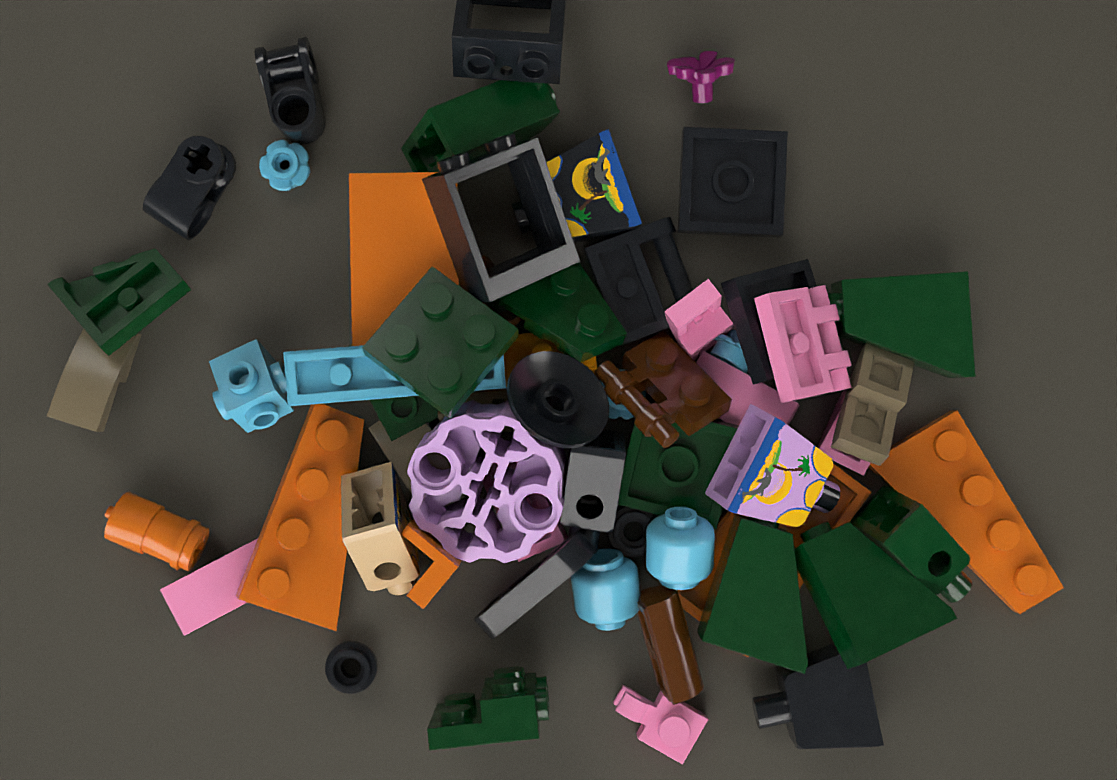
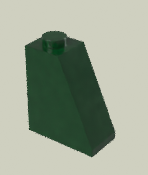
M496 81L429 108L405 141L401 150L413 172H440L437 165L438 161L468 151L470 158L473 159L486 153L484 143L498 137L514 133L517 141L530 139L541 133L560 113L556 105L554 91L547 83Z
M968 271L843 279L831 284V293H828L830 305L836 304L840 320L836 321L835 324L839 337L862 346L866 343L915 361V366L947 378L976 377Z
M734 513L697 633L704 642L805 674L808 659L793 534L779 528L780 523L749 516L745 517Z
M827 521L800 534L803 543L794 549L797 570L847 669L862 665L958 619L949 605L850 522L832 530Z

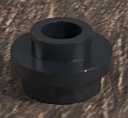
M627 506L616 511L613 532H608L609 540L614 549L621 551L627 557L646 555V529L649 523L656 517L650 512ZM631 521L639 522L643 527L642 535L636 540H630L624 536V527Z
M346 641L337 645L329 653L325 663V674L329 683L336 690L345 694H356L367 689L374 681L378 669L377 659L373 651L367 645L358 641ZM347 658L358 660L361 665V672L356 675L347 673L343 666L344 660Z

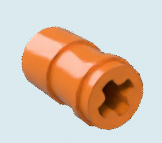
M132 492L124 493L115 507L110 505L105 513V517L108 518L104 531L106 540L139 554L146 553L169 563L170 567L177 570L184 569L189 572L194 568L203 553L210 533L209 528L202 526L200 521L195 519L188 520L165 510L164 506Z

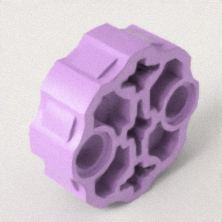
M474 400L465 402L451 419L445 416L432 431L424 435L411 457L407 474L411 479L412 499L408 506L420 530L431 533L441 542L443 549L457 559L469 563L480 558L496 559L502 563L520 559L530 553L532 545L541 539L544 534L554 531L560 519L565 502L564 467L567 457L564 448L544 443L525 430L514 416L508 400L498 405L480 404ZM505 426L515 429L511 441L501 438L502 430ZM480 447L486 452L485 458L478 455ZM432 452L443 454L449 460L451 468L445 470L436 469L429 463L427 454ZM518 461L515 470L508 467L510 462ZM495 462L498 464V468L494 475V484L492 488H489L486 498L481 499L480 493L483 488L484 476L488 474L492 463ZM462 493L469 496L468 499L460 500ZM533 493L543 494L550 500L552 505L546 509H536L529 505L525 497ZM492 505L499 508L497 515L491 509ZM466 522L476 526L474 533L464 530Z

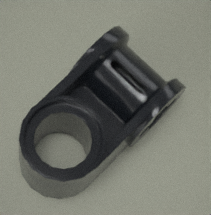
M298 38L296 45L267 51L264 47L255 48L256 65L265 90L269 114L273 123L293 143L303 145L316 141L323 134L326 120L318 87L317 66L308 38ZM298 106L309 107L308 117L303 123L299 125L287 124V117L294 108Z
M191 136L185 139L178 146L176 153L162 175L149 189L145 196L142 210L186 240H192L205 227L216 203L234 177L236 161L233 154L225 146L205 136ZM203 155L213 162L212 168L209 171L205 170L203 165L199 163Z

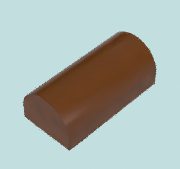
M663 585L641 590L639 601L637 602L639 608L637 615L657 686L673 705L689 700L703 690L704 684L678 590L670 589Z

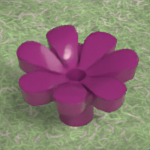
M703 51L699 55V60L692 56L670 59L667 61L669 75H676L677 78L685 79L692 83L693 102L708 103L713 100L712 83L720 76L733 73L735 59L730 57L717 59L716 51Z

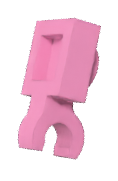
M622 685L613 701V704L617 706L615 711L634 722L641 723L636 732L637 738L682 765L708 722L706 714L685 702L673 705L661 691L656 700L652 702L631 688Z

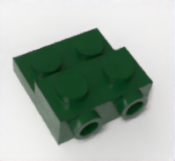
M505 667L493 671L494 677L485 678L480 699H475L474 693H456L444 697V703L436 705L427 727L429 751L539 739L540 721L549 720L548 708L550 706L547 677H537L536 672L525 673L524 667Z

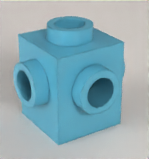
M257 339L209 361L218 390L212 393L218 411L225 420L232 418L247 433L255 429L268 428L274 425L279 418L294 411L293 406H288L284 364L281 361L277 362Z

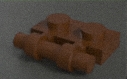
M664 330L624 353L622 367L625 371H620L610 360L603 362L595 371V375L605 385L604 390L607 396L616 405L622 403L636 418L635 426L644 436H653L663 448L672 445L679 437V432L671 424L676 422L690 436L727 413L732 399ZM645 390L657 403L651 404L641 392Z

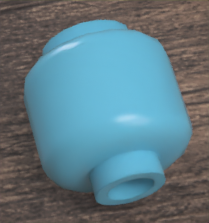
M672 507L667 509L665 514L654 518L646 529L647 570L667 588L687 590L696 587L700 581L710 575L714 568L715 533L713 526L705 518L698 516L697 512L691 508Z
M610 548L598 549L597 553L571 576L575 611L579 618L588 623L595 624L597 629L605 631L619 629L625 625L626 620L638 613L637 602L641 594L638 568L631 559L624 557L621 551Z

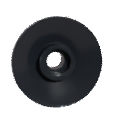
M552 351L536 352L521 359L510 373L507 382V398L510 408L522 427L535 438L560 448H577L591 443L604 430L609 418L607 394L596 375L575 358Z

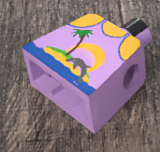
M750 404L705 494L732 513L799 527L804 524L812 508L823 513L832 511L839 501L840 488L837 484L827 480L833 468L832 458L782 420Z

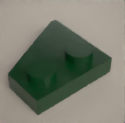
M155 248L131 255L129 259L123 262L112 261L93 267V276L70 283L63 277H60L47 284L108 356L191 291V288Z
M579 262L492 302H487L496 311L500 306H503L525 320L524 329L540 339L553 342L560 352L575 358L579 362H584L623 344L627 332Z

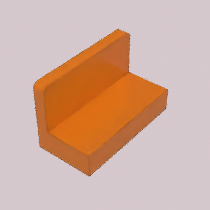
M413 519L403 529L401 534L431 558L433 563L406 596L424 609L459 567L462 560L453 557L444 550L441 542L431 533L420 530Z

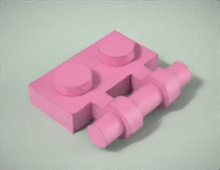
M826 285L810 289L804 287L771 292L754 298L780 403L852 388L847 367L852 366L848 350L842 351L835 324L840 318L836 304L830 305Z

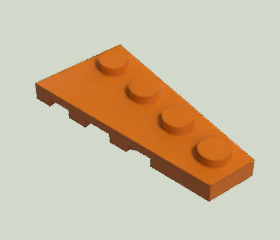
M312 404L310 406L236 593L237 599L337 631L347 549L342 540L341 476L358 471L364 419L325 404Z
M950 410L892 445L889 457L880 466L870 463L869 468L876 475L880 476L893 490L921 503L970 556V563L967 566L1012 611L1021 614L1064 588L958 410Z

